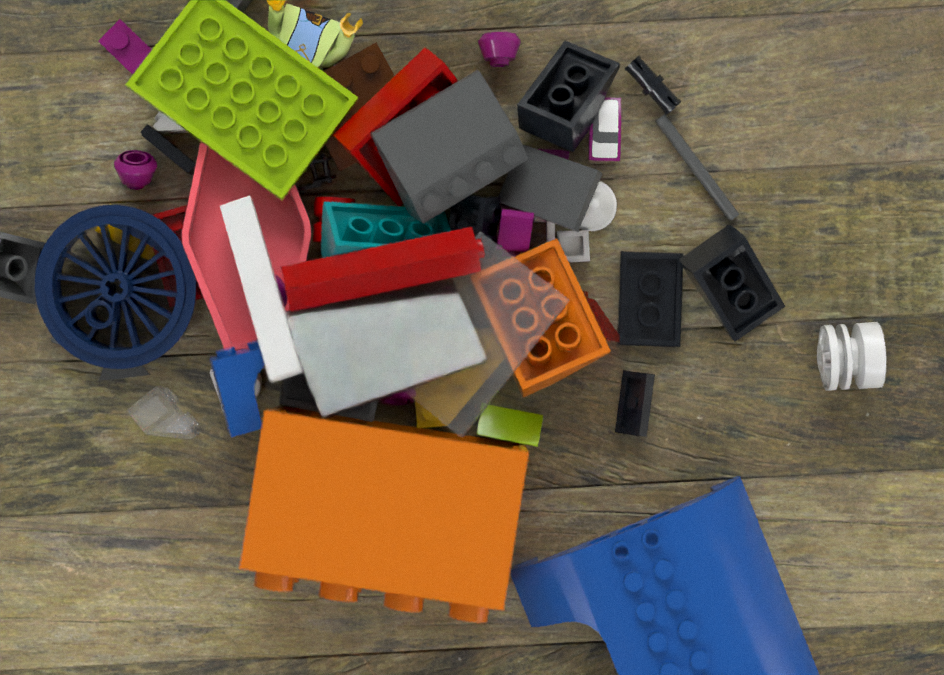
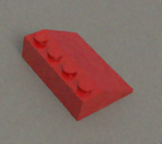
M427 48L418 53L333 134L345 150L399 207L403 205V202L370 133L458 82L447 65Z

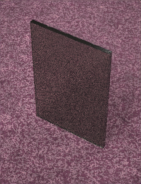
M452 278L286 312L303 373L321 418L358 407L488 361Z

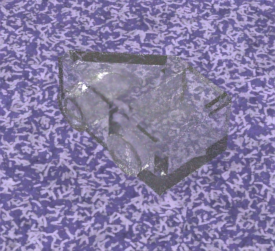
M162 386L154 387L126 410L146 435L190 440L200 435L196 429L199 426L198 422L188 411L186 413L181 411L176 405L179 399L168 387L165 389Z

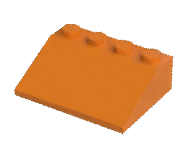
M558 238L470 276L472 288L522 397L553 385L611 352Z

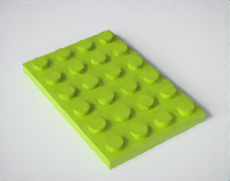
M190 0L125 84L136 95L282 201L358 101L356 95L226 0Z

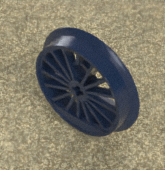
M102 205L83 210L71 216L49 237L41 251L36 267L35 295L44 324L54 339L65 350L78 359L98 367L127 369L142 366L156 360L178 342L185 332L194 311L196 279L183 243L165 223L155 216L134 207ZM108 225L123 231L119 264ZM98 226L101 229L110 265L87 236L88 231ZM130 235L140 239L141 242L127 266ZM78 239L83 242L104 271L71 252V248ZM147 244L159 252L132 273ZM163 256L167 257L172 264L173 270L135 279V277ZM66 257L102 278V280L63 274L62 269ZM175 274L177 291L139 286L137 284ZM61 280L100 285V288L63 297ZM120 280V288L123 291L116 292L117 286L113 282ZM139 292L176 297L173 312L168 311ZM102 293L85 310L73 319L71 318L66 309L65 302ZM136 300L169 319L161 332ZM99 305L105 306L109 311V318L106 322L100 320L97 316L96 311ZM130 306L154 336L152 340L145 344L140 343ZM121 309H123L132 347H118L117 345ZM83 317L93 327L89 335L77 326V322ZM112 325L110 345L95 339L100 329Z

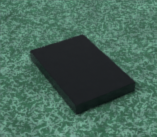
M620 251L617 345L680 347L683 267L679 259L684 256V253Z

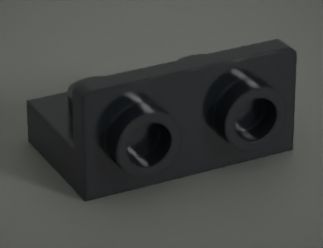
M471 194L451 206L450 230L454 231L472 227L475 238H481L484 246L485 257L480 258V260L491 259L497 248L496 228L501 217L500 197H485Z

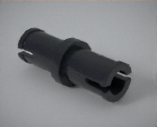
M640 55L624 69L643 88L641 92L645 96L649 95L666 115L681 103V100L662 82L664 78L661 75L657 76L641 59Z

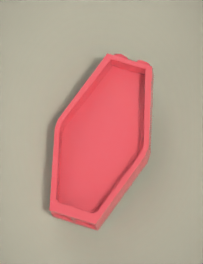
M200 141L182 229L183 247L223 347H235V350L238 351L248 348L247 343L258 340L220 206L249 195L251 196L274 274L283 282L282 266L306 262L308 259L312 239L311 225L296 185L292 187L282 201ZM287 298L285 311L291 331H293L297 311L290 312Z

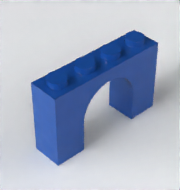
M329 322L311 326V332L299 335L298 330L291 331L299 359L304 360L313 372L321 407L327 412L356 404L357 399L340 329L336 326L330 327ZM258 340L248 342V348L238 351L235 350V347L215 351L216 356L209 358L226 426L231 437L262 429V421L254 390L256 378L260 370L265 366Z

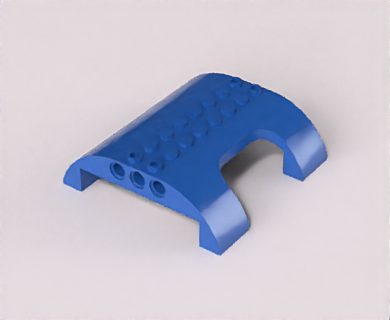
M740 476L710 487L712 491L710 493L538 561L537 557H534L510 568L511 578L531 627L549 626L563 622H579L589 625L601 635L606 643L618 675H819Z

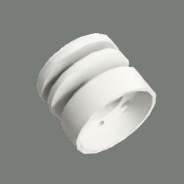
M878 322L854 324L851 338L845 324L837 325L835 330L832 325L821 326L817 345V364L822 384L826 391L836 390L838 384L841 390L849 389L852 375L859 389L883 387L886 376V349L883 332Z

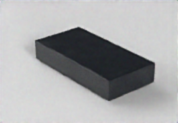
M147 124L140 132L142 133L141 135L191 176L194 175L196 163Z

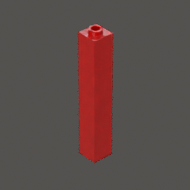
M472 227L282 266L281 270L290 312L481 272L480 258L485 257L481 238L476 239Z

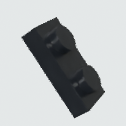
M623 370L615 432L647 437L655 374Z

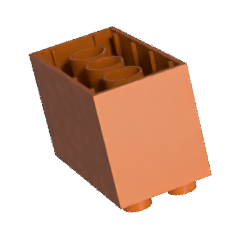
M278 405L264 410L239 569L256 571L254 586L261 589L291 592L293 591L294 583L299 582L300 578L321 582L319 596L330 600L357 602L362 588L385 592L384 606L390 609L404 612H422L424 599L450 602L448 616L467 622L486 623L489 608L504 611L529 451L525 444L375 420L370 422Z

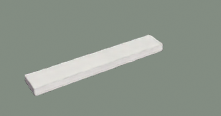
M249 195L221 205L220 209L269 380L274 383L303 372L253 199Z

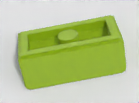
M482 403L476 435L538 447L543 415Z

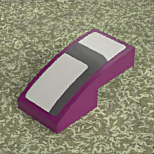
M605 97L589 129L588 160L620 161L621 98Z

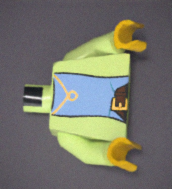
M267 0V3L270 5L268 12L269 32L322 71L324 68H331L347 56L355 37L354 33L363 25L361 18L355 26L350 25L348 18L351 13L346 14L338 22L286 3L284 8L283 5L286 0Z

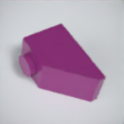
M502 209L496 250L503 251L502 257L513 258L529 251L534 213Z

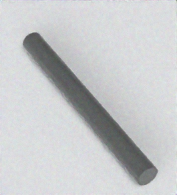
M666 114L655 121L728 221L730 222L739 215L737 210Z

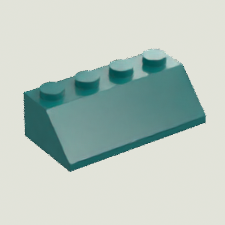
M324 201L322 209L321 254L322 258L440 234L451 230L445 211L422 224L409 215L405 207Z

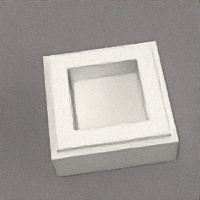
M579 230L578 232L557 231L558 241L568 262L590 261L589 230Z

